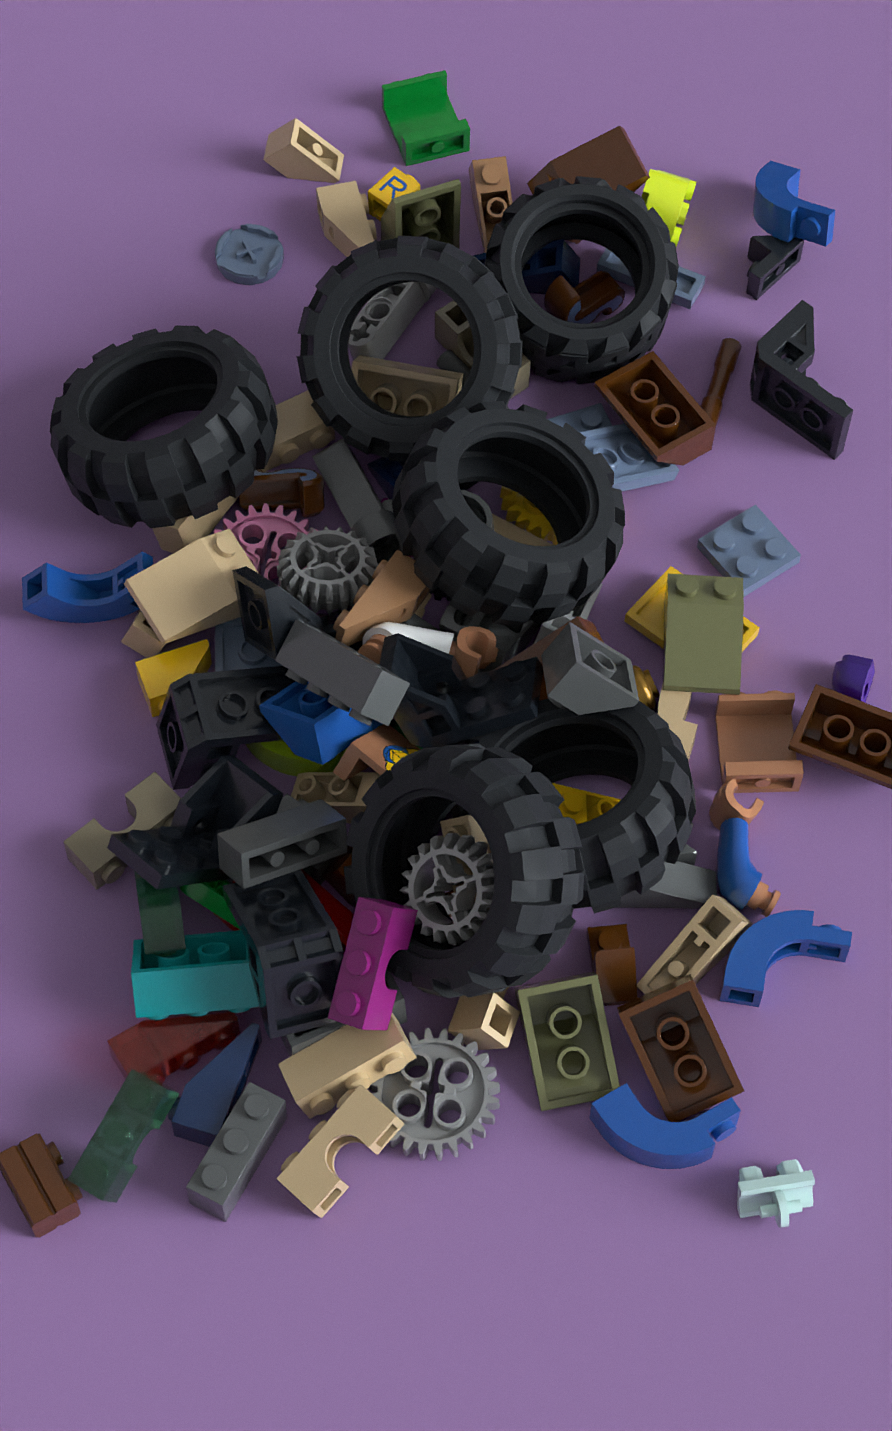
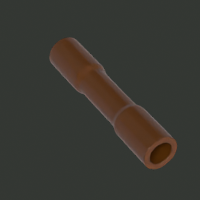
M725 338L721 341L714 363L712 378L706 396L701 403V408L716 425L723 407L722 401L730 376L734 372L742 347L740 342L733 338Z

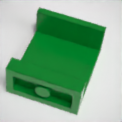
M445 70L382 85V109L406 166L470 151V127L466 119L458 120L447 95V73Z

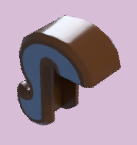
M597 271L573 288L562 275H559L547 288L544 297V307L547 313L558 319L572 323L588 324L593 323L600 313L610 315L617 310L623 303L625 291L607 271Z
M288 468L273 472H264L261 469L255 470L253 484L239 495L240 507L248 511L249 505H252L256 512L262 511L264 503H267L270 511L276 510L279 505H282L283 510L300 509L304 518L318 515L325 508L323 476L315 470L306 468Z

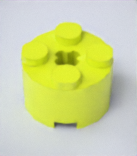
M650 169V178L645 183L642 198L648 210L653 207L669 229L670 242L675 243L677 247L682 228L676 227V225H684L690 206L689 203L684 202V199L691 201L697 182L658 169Z

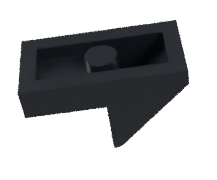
M772 235L752 236L747 257L753 264L747 272L748 284L746 293L757 300L801 260L804 240L794 237L788 243Z

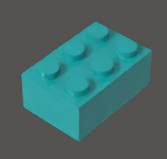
M241 930L134 940L131 978L136 1018L146 1017L150 1020H161L169 1015L188 1014L190 1016H203L210 1011L220 1010L241 1013L250 1008L259 1007L249 968L247 940Z

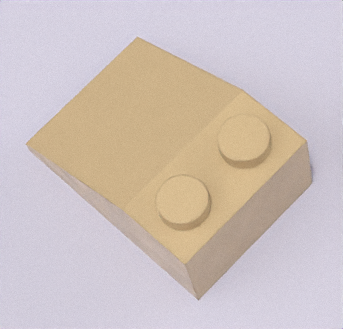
M227 529L194 541L128 578L124 585L163 645L241 617L232 570L247 566L257 573L258 571L232 531Z

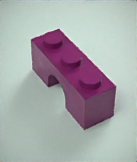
M358 897L328 1019L361 1030H388L397 990L386 986L385 972L390 958L396 951L408 950L418 910L384 899Z

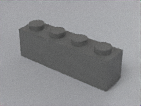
M297 619L275 659L276 662L288 668L285 674L287 677L303 685L308 683L306 687L308 690L321 697L328 698L327 702L346 712H349L351 708L349 716L369 726L373 720L389 726L410 685L406 680L329 634Z

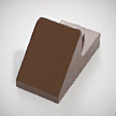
M627 924L588 927L587 940L592 972L598 974L603 1005H621L636 999L635 949L630 947Z

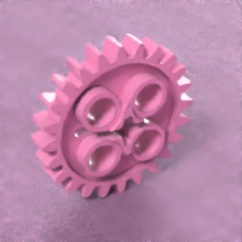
M264 503L260 513H257L255 508L249 505V515L244 516L238 510L235 511L234 523L224 518L223 529H230L259 574L260 564L265 561L269 537L273 533L276 534L271 547V558L267 560L264 577L270 581L274 578H279L277 577V565H279L280 549L286 546L287 540H295L298 532L306 535L309 533V520L306 518L297 523V511L295 510L288 516H284L282 505L278 506L275 513L270 512L267 503ZM214 529L213 534L221 532L222 530ZM250 537H257L261 541L256 544H249L244 540Z

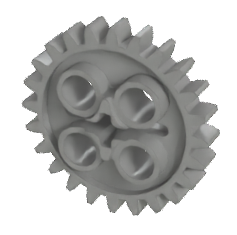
M426 1028L424 1039L418 1040L413 1031L409 1032L410 1045L417 1058L407 1063L399 1072L388 1074L372 1083L369 1087L370 1090L375 1092L372 1094L404 1123L403 1127L389 1141V1144L393 1148L403 1141V1152L406 1156L414 1148H418L420 1159L423 1161L429 1150H434L438 1161L442 1160L443 1149L449 1148L452 1155L458 1157L457 1145L463 1143L470 1150L473 1149L471 1136L474 1134L480 1138H485L486 1132L482 1123L492 1125L495 1123V1117L489 1110L499 1109L500 1107L499 1099L492 1096L500 1093L499 1082L491 1081L497 1076L496 1068L486 1067L489 1063L487 1052L475 1056L478 1051L476 1041L471 1042L466 1047L463 1046L462 1033H459L451 1041L448 1040L447 1029L444 1028L439 1038H433L430 1028ZM442 1061L443 1065L438 1077L440 1093H436L434 1098L432 1125L426 1128L424 1124L429 1112L427 1095H431L433 1091L436 1062ZM421 1065L428 1069L419 1078H413L407 1074L414 1066ZM454 1072H463L468 1075L467 1079L460 1084H453L447 1080L448 1076ZM407 1104H415L420 1107L419 1112L412 1117H405L399 1113L401 1108ZM448 1110H455L461 1114L460 1118L453 1123H445L440 1120V1116Z

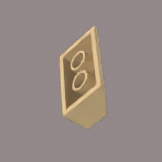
M361 355L353 360L351 369L362 391L375 404L389 412L414 417L432 414L450 403L461 391L464 373Z

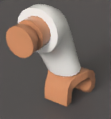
M383 622L373 626L365 633L363 645L358 651L379 664L384 638L399 633L453 655L465 676L469 678L477 674L478 669H485L491 662L496 661L498 648L496 647L495 634L482 627H464L459 631L455 642L453 641L454 633L400 623Z

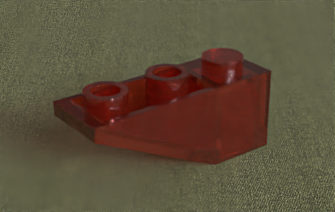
M233 1012L174 1017L161 1020H143L107 1040L111 1057L133 1093L137 1094L142 1090L151 1091L159 1087L168 1075L179 1069L184 1071L192 1068L201 1060V1056L213 1049L222 1050L226 1048L240 1034L239 1020Z

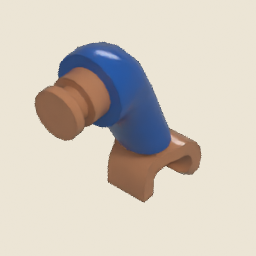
M731 779L724 783L714 795L713 803L709 810L710 820L720 830L717 849V882L722 896L731 905L739 910H742L745 906L753 910L759 907L762 909L761 914L768 917L779 900L781 893L777 890L771 893L768 891L769 885L760 881L762 873L757 871L750 861L748 825L760 812L764 801L756 798L748 809L744 808L734 798V792L738 789V785L735 779Z

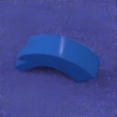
M770 160L759 170L756 176L753 204L755 221L764 231L789 243L794 237L826 247L833 239L836 210L799 199L800 169Z
M140 552L118 567L98 574L71 573L46 562L22 577L23 610L42 618L68 623L102 622L129 615L140 608L124 583L128 578L154 564L153 556Z
M809 910L784 911L761 919L749 927L733 946L727 960L719 1001L759 1007L764 992L766 972L773 964L789 956H809L845 962L851 947L852 932L844 931L840 927L831 924L813 926L814 911Z
M625 1083L592 1102L589 1118L610 1146L628 1159L659 1169H681L695 1166L711 1159L716 1145L713 1138L716 1142H719L730 1136L737 1129L736 1125L741 1110L731 1097L692 1120L668 1122L656 1118L647 1112L628 1084Z

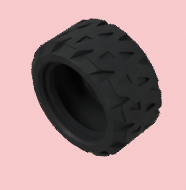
M576 176L574 184L567 182L563 178H558L537 185L533 195L522 194L503 212L502 221L494 226L485 259V266L495 274L494 276L505 292L509 294L518 316L517 322L520 339L523 340L522 353L530 360V367L536 368L535 374L561 383L577 378L576 384L594 383L641 358L647 351L650 352L663 332L677 288L676 281L679 268L675 243L670 242L669 229L653 207L648 210L640 195L620 184L617 185L615 191L604 179ZM560 239L590 241L607 248L624 263L634 284L635 297L625 309L604 321L588 324L567 322L550 315L533 300L525 286L522 270L535 253L552 241Z

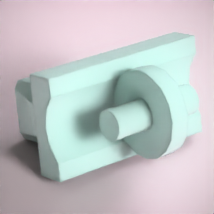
M796 1159L782 1161L777 1165L776 1176L763 1178L761 1168L756 1166L741 1168L739 1170L737 1210L740 1218L760 1215L761 1218L775 1216L779 1228L788 1227L789 1214L802 1212V1208L813 1206L812 1188L815 1185V1179L812 1170L803 1171Z

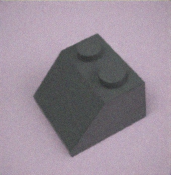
M571 622L566 625L541 655L547 696L554 705L561 709L568 708L578 715L634 707L639 702L631 659Z

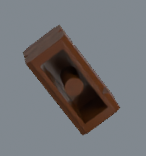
M36 1133L19 1142L17 1146L14 1145L0 1152V1171L36 1238H40L56 1229L57 1226L64 1225L78 1217L81 1212L77 1201L83 1198L73 1176L71 1175L64 1179L58 1166L64 1164V1161L55 1143L52 1141L45 1144L40 1133Z

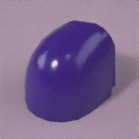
M850 654L844 655L841 661L836 662L833 670L832 686L834 691L866 703L875 673L873 659Z

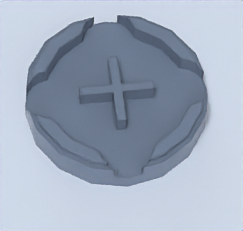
M244 224L240 225V229L232 231L231 228L224 232L217 241L215 259L218 270L226 279L236 284L255 285L273 278L282 268L284 250L274 231L262 225Z

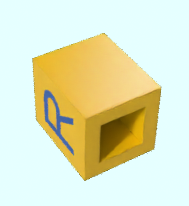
M394 167L368 190L369 214L381 221L382 215L393 198L419 191L420 183L413 176L405 174Z

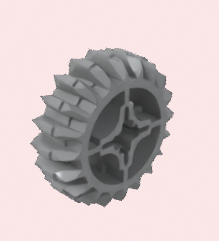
M325 525L322 531H316L311 527L307 535L298 532L295 540H287L285 549H282L279 555L277 577H279L281 588L306 607H311L315 614L319 610H326L330 616L333 610L339 609L342 612L344 609L347 610L348 606H354V597L363 584L370 586L373 582L372 575L378 563L374 548L369 547L366 538H358L355 531L346 534L341 526L334 531L329 530Z
M448 833L445 837L434 836L430 839V843H423L417 847L419 855H412L408 858L413 870H405L401 874L409 880V885L402 887L399 891L403 894H409L410 901L406 902L403 906L418 910L414 925L422 924L420 934L425 936L433 935L434 941L437 943H446L448 941L451 945H461L462 942L468 941L479 930L489 912L494 893V864L492 854H487L488 844L485 842L475 843V837L472 835H462L461 837L458 833ZM456 857L469 866L473 875H468L464 872L462 864L457 863ZM458 883H464L463 885L456 887V893L445 895V893L453 890V885H457ZM436 903H441L444 906L447 915L451 914L453 920L447 918L439 910Z

